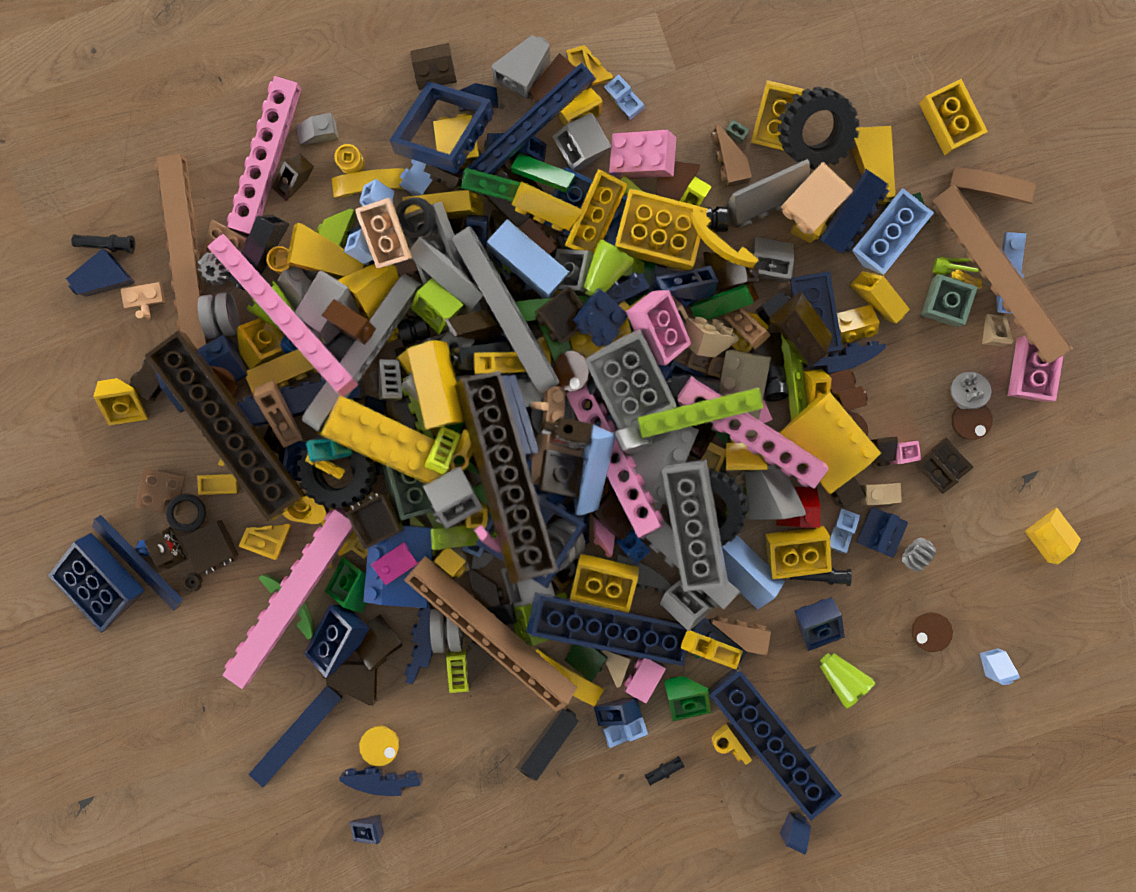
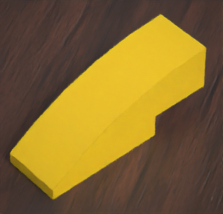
M687 630L680 647L690 653L733 669H737L743 653L740 649L691 630Z

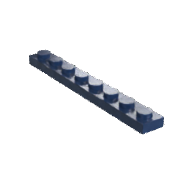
M581 62L467 168L492 175L596 80L595 76Z

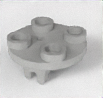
M964 372L958 375L951 383L950 388L951 396L960 409L981 408L989 401L992 393L987 379L974 372Z

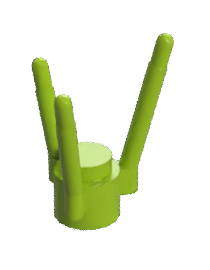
M941 256L935 259L932 273H936V276L939 274L945 276V274H950L951 269L979 272V269L951 263L970 262L969 258H946Z

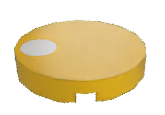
M374 726L368 729L361 737L359 743L360 753L369 764L384 766L392 762L397 756L399 739L396 733L386 726Z

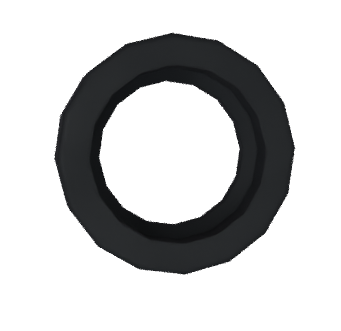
M420 197L408 198L400 202L395 209L404 236L409 238L424 236L435 225V211L432 205L425 199ZM412 205L419 206L425 214V224L419 230L411 229L405 221V211Z
M187 493L173 498L166 509L168 523L172 528L181 532H189L198 528L204 521L206 514L205 505L201 499ZM189 501L197 507L198 516L191 524H181L175 519L174 508L180 502Z

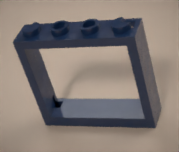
M428 81L389 140L394 153L457 174L462 164L464 165L470 151L474 149L478 138L483 135L486 125L492 120L494 110L491 101ZM437 100L476 111L450 154L411 142Z
M539 491L536 494L539 504L577 527L555 562L559 571L586 524L583 523L584 518L576 515V513H573V515L565 512L566 507L558 502L555 505L548 501L549 497ZM492 519L485 528L491 536L495 532ZM480 538L478 539L476 545L504 561L502 553L493 550ZM558 571L548 574L546 577L541 576L532 580L548 588Z

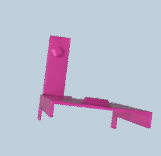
M404 542L371 564L385 585L418 564Z

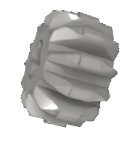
M213 252L204 254L198 261L200 266L197 270L202 272L200 277H205L206 283L212 282L213 286L224 284L232 275Z
M920 537L905 549V553L902 554V562L909 569L919 572L933 560L936 548L930 541Z

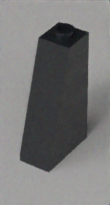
M273 214L257 216L241 252L260 275H262L267 266L266 259L269 250L279 245L289 227V223ZM231 275L229 280L234 282L237 288L245 290L237 279Z
M510 341L450 349V360L453 369L475 373L474 353L515 352ZM527 372L501 373V376L515 375L517 380L528 379Z
M568 708L566 710L560 709L515 768L530 780L537 781L579 722L575 718L576 714Z

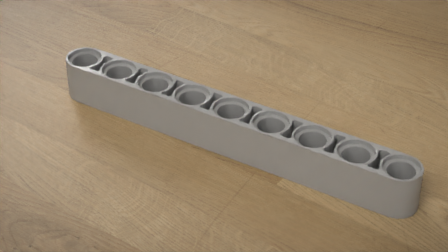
M470 226L453 236L452 240L536 389L542 394L559 384V380L476 233Z
M406 274L399 278L369 322L377 328L373 336L365 345L355 341L340 362L341 366L357 383L411 307L417 291L423 287L421 283ZM328 382L325 383L302 418L303 422L319 432H322L337 398L340 397Z

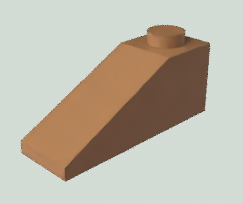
M274 379L256 387L254 399L282 446L286 447L302 440L288 405Z

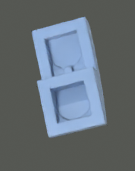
M617 75L604 86L605 91L629 120L645 109V105L632 92L631 87L620 75Z
M842 508L840 509L830 533L831 550L842 554L847 553L860 515Z
M642 717L628 725H614L602 728L607 745L610 748L648 735Z

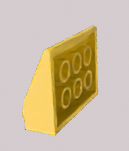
M629 189L615 247L622 253L624 252L637 259L683 271L692 270L701 237L694 228L690 215L695 207L705 216L708 209Z
M830 392L820 394L779 433L826 463L828 471L819 482L829 494L868 467L881 454Z

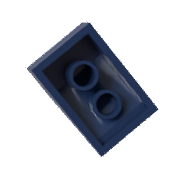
M329 605L304 655L325 678H329L361 645L369 627L352 610L341 605Z

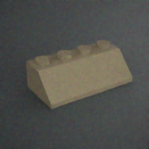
M733 349L726 351L719 395L726 396L759 388L763 402L771 357ZM761 409L747 413L759 420ZM732 419L729 422L731 427H737L740 424L738 419ZM750 430L746 435L755 436L757 432Z

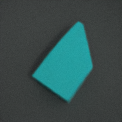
M329 439L309 440L306 443L310 462L334 460L352 454L349 448L345 449L340 444Z

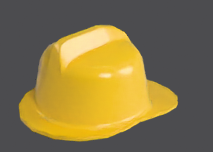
M306 495L305 498L284 512L283 515L291 521L319 524L326 517V509L324 505L315 503V499H309Z

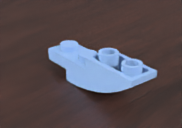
M1004 232L1002 250L1023 278L1024 274H1021L1027 233ZM1000 295L996 296L997 312L1012 313V311L1007 312L1002 305V302H1004Z

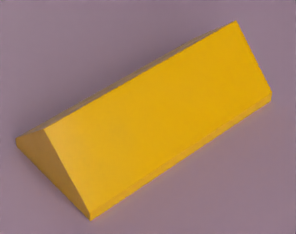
M598 169L581 207L582 212L575 221L565 246L574 250L595 253L598 242L603 240L628 184Z
M432 340L408 348L407 353L425 430L465 422L455 389L457 382L447 342Z

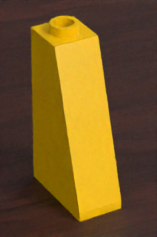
M891 126L856 128L859 131L858 138H854L855 146L851 150L859 172L862 176L864 171L868 169L888 183V195L883 201L879 200L877 203L878 205L888 204L896 196Z
M470 190L402 197V201L408 198L420 197L427 200L430 204L442 202L448 219L468 218V215H484L483 198ZM412 205L406 209L405 214H408L421 208L419 206Z
M301 223L294 225L286 265L317 273L323 271L329 276L343 278L365 268L363 267L364 264L344 252L345 249Z

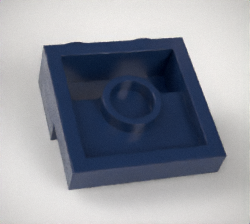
M635 272L627 276V281L621 284L619 281L615 282L606 294L619 305L624 300L627 302L648 292L649 286L643 273L638 275Z
M597 288L573 321L577 324L576 328L583 334L588 333L592 337L591 341L601 348L612 343L619 334V328L628 318V315L601 288Z

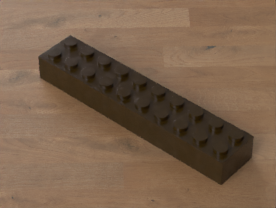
M176 331L144 355L267 522L275 520L306 497L305 493L186 333Z
M496 371L461 378L455 384V389L510 584H516L558 571L501 372Z

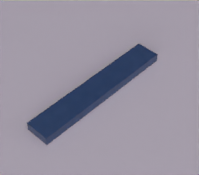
M102 515L96 517L92 525L94 530L173 611L179 608L183 601L180 595Z
M327 685L248 775L261 787H264L343 697Z

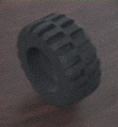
M814 87L813 90L808 88L802 90L803 95H794L792 97L794 101L791 104L787 102L784 106L787 110L785 113L780 114L779 119L782 121V124H778L777 129L781 133L778 136L779 142L783 145L784 151L796 162L800 163L808 159L811 169H817L822 162L828 167L830 163L836 165L839 163L838 159L841 157L845 159L848 155V149H853L855 146L853 140L858 138L859 135L856 127L860 126L859 119L856 118L858 113L847 98L830 88ZM827 110L831 112L834 123L828 138L817 145L809 146L805 144L802 133L808 118L818 111Z
M318 434V435L315 436V439H314V440H321V439H328V438H325V437L321 436V434ZM306 448L301 450L300 455L302 458L297 461V466H300L297 478H301L302 483L299 485L301 489H306V495L309 499L313 498L315 503L325 505L328 508H342L362 501L367 494L371 493L373 490L372 486L376 484L378 479L375 476L379 472V466L376 467L375 460L351 450L352 454L350 456L355 465L354 477L346 487L334 488L324 480L321 469L315 467V464L312 465L306 462L308 449Z
M708 468L712 492L722 497L727 505V515L718 524L721 545L725 546L728 541L734 540L743 528L748 513L747 496L743 493L741 484H737L735 482L736 479L732 475L728 477L725 475L726 472L722 470L716 472L715 469Z

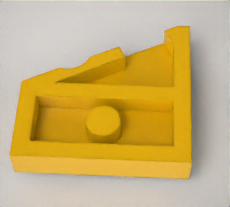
M585 45L566 50L567 59L570 63L577 67L582 62L595 76L596 80L592 82L591 86L613 80L612 74L608 73L601 65L602 63L591 54V51Z
M284 524L246 528L239 547L277 561L292 525Z

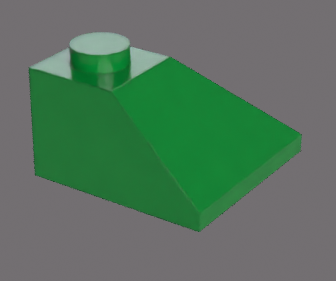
M342 556L324 592L342 607L362 613L368 604L364 602L366 574Z
M685 676L671 677L664 680L672 721L711 713L708 688Z

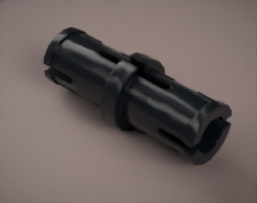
M677 756L665 764H659L660 767L644 775L649 785L652 786L664 778H670L669 775L685 768L681 758Z

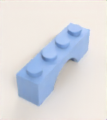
M375 179L364 185L359 202L362 206L390 198L393 205L394 191ZM361 229L350 234L344 252L362 264L373 260L363 230Z

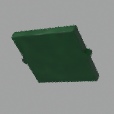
M580 645L571 646V651L565 661L592 682L598 672L602 671L601 667L608 657L599 649Z

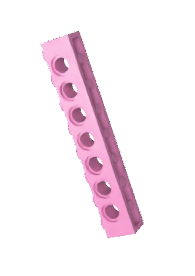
M274 76L273 82L269 83V95L262 105V117L257 121V133L250 144V156H247L245 160V172L239 179L240 188L238 194H235L233 198L234 207L232 213L230 212L227 217V227L233 231L249 235L257 216L263 215L302 90L296 82ZM284 97V101L281 104H277V100ZM278 116V120L275 123H271L272 117ZM272 134V139L265 142L266 136ZM267 153L266 158L260 161V155ZM256 172H261V176L258 179H253ZM251 190H255V195L252 198H248V193ZM249 209V214L246 217H242L243 210Z
M691 376L677 398L680 402L679 405L685 406L695 403V399L698 397H704L706 400L722 396ZM747 412L710 421L714 424L713 427L722 433L726 431L730 434V438L739 444L743 442L747 445L749 451L756 455L760 453L764 456L763 459L773 466L777 464L781 467L780 470L788 476L794 475L798 478L797 481L805 487L809 485L815 488L828 471L826 463ZM732 419H738L740 424L737 427H731L729 422ZM750 430L757 432L753 438H748L746 433ZM767 441L774 443L770 449H765L763 444ZM784 452L790 453V457L786 460L780 458V455ZM799 464H807L806 469L802 471L797 469Z
M587 386L578 391L565 393L579 421L594 424L596 419L601 418L602 424L600 428L613 434L618 431L613 420L609 421L606 415L609 412L603 402L600 403L597 396L590 395ZM588 401H592V408L586 411L585 404ZM616 437L607 477L638 538H643L664 527L662 524L664 518L659 510H655L653 506L655 501L651 493H646L643 487L645 481L640 473H636L634 469L636 464L633 458L627 456L626 452L622 450ZM618 453L620 461L617 464H613L612 457ZM628 471L629 479L623 482L621 475L623 472ZM634 489H637L639 492L636 500H632L630 497V493ZM646 507L648 515L643 519L640 517L639 512L641 508Z

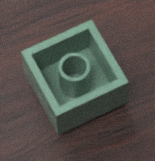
M939 274L931 280L920 315L957 328L966 324L978 287Z

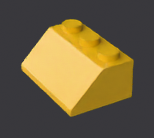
M523 182L520 183L512 205L516 207L515 211L526 215L527 212L534 215V220L543 224L545 220L553 223L551 227L561 232L563 228L569 231L582 212L581 209Z
M824 526L765 534L766 552L772 579L832 572L830 535Z

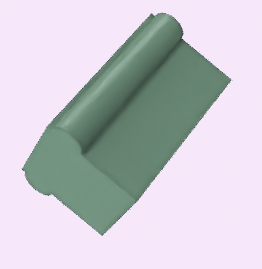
M732 120L725 132L730 138L741 144L749 129ZM731 128H736L737 131L734 132Z

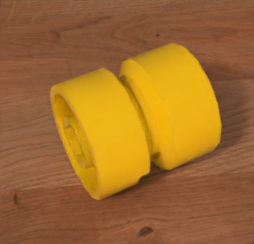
M343 144L336 150L335 162L343 173L349 174L364 170L365 160L354 145Z
M276 246L269 250L267 254L268 266L280 275L283 271L293 267L286 265L289 249L283 246Z

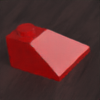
M794 487L806 515L776 519V526L820 528L821 507L817 487Z

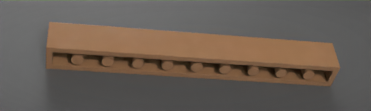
M181 154L157 157L155 170L160 179L158 191L162 195L163 201L160 207L165 216L163 228L167 234L168 242H166V249L170 253L171 260L168 262V266L173 275L171 287L176 297V300H174V308L178 312L176 325L178 331L186 333L196 348L199 349L211 342V339L204 335L198 316V298L204 296L205 291L203 277H200L202 272L197 270L200 266L198 263L200 254L187 159Z
M952 185L933 200L935 203L933 208L939 216L943 215L945 217L947 228L951 232L955 231L958 236L956 240L962 248L966 247L970 252L967 254L969 259L974 264L977 262L980 266L979 273L985 280H990L992 283L990 288L996 296L1000 295L1004 300L1002 305L1007 312L1012 311L1016 317L1013 319L1020 329L1024 328L1027 332L1025 337L1031 345L1035 344L1039 349L1037 354L1043 362L1047 361L1050 364L1073 350V347L960 190Z
M425 556L404 579L405 582L556 712L569 703L577 687L526 644L524 640L511 631L509 627L496 618L494 614L481 605L479 601L466 592L463 587L451 579L448 574L444 573L433 561Z

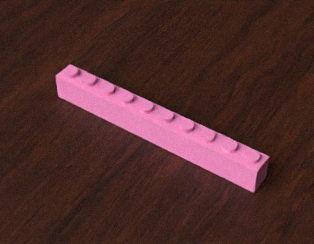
M224 234L207 246L340 396H346L358 385Z
M338 508L328 512L324 519L326 520L324 526H320L313 535L315 539L311 544L308 543L302 551L304 555L301 560H296L291 567L293 571L290 576H286L280 583L282 587L278 593L275 592L270 598V606L259 614L257 618L259 622L256 626L253 625L246 634L248 638L245 643L242 641L236 648L235 652L237 654L234 659L231 658L224 667L226 671L222 676L239 688L243 689L250 684L354 530L346 512Z

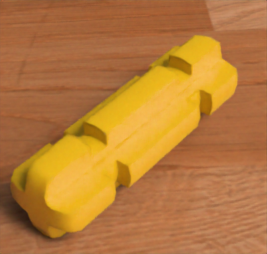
M960 270L952 271V279L978 287L977 289L982 288V280Z
M309 454L306 457V462L312 465L315 464V467L328 474H333L332 476L337 479H341L345 473L344 469L339 466L335 467V464L330 461L310 462Z

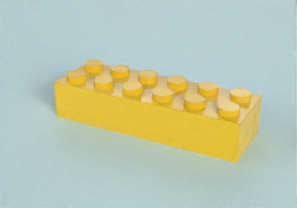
M343 396L337 398L321 432V436L425 484L442 476V474L425 467L435 440ZM440 444V445H439V446H441V447H443V448H446V449H448V450L450 449L449 447H447V446H445V445H443V444ZM436 452V454L446 458V455Z

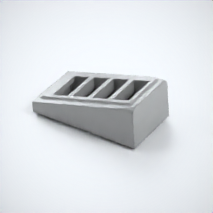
M379 359V400H401L402 386L399 360ZM384 365L394 366V370L384 369ZM385 373L394 374V377H385ZM386 381H394V385H386ZM386 389H394V392H387Z

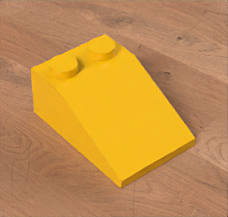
M767 80L751 143L784 151L783 145L779 142L778 138L781 133L777 131L778 124H782V121L779 119L780 114L785 113L787 110L784 108L787 102L791 104L794 101L792 97L796 94L803 95L802 90L805 89Z

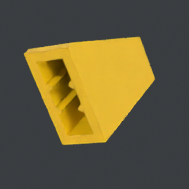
M862 271L849 285L869 305H872L873 309L886 321L897 324L910 310L884 276Z

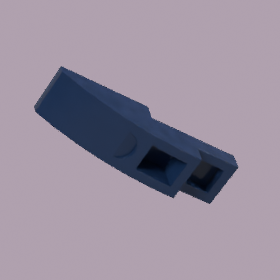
M879 341L867 342V346H859V343H850L841 350L842 356L840 352L829 353L828 357H823L812 367L803 363L804 368L823 367L827 374L850 369L878 355L886 348V344H879Z
M430 602L428 608L419 609L417 616L420 617L418 625L414 624L410 634L413 636L411 642L419 644L414 646L411 657H414L413 662L407 665L404 673L407 676L405 682L412 685L416 680L420 666L428 668L433 655L430 638V613L433 607Z
M370 766L359 771L356 768L346 769L339 777V781L353 789L368 794L401 796L404 787L420 786L423 778L422 773H417L414 770L407 771L401 775L391 772L383 776L382 768L377 769L376 766Z

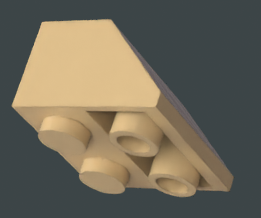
M695 317V319L687 318L684 326L691 341V345L688 347L700 356L716 357L736 343L739 337L733 333L731 328L724 326V322L717 319L707 321L702 317Z

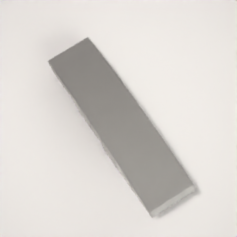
M421 237L409 249L412 259L470 309L484 296L480 288L468 280V276L452 265V260Z

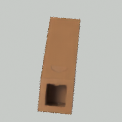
M719 124L715 125L713 132H711L713 144L717 145L716 160L718 163H721L722 170H720L721 181L725 182L726 187L748 183L752 178L748 158Z
M716 616V619L710 618L712 624L744 650L767 656L771 631L766 629L767 626L756 623L754 626H749L746 621L735 620V623L727 621L728 618Z

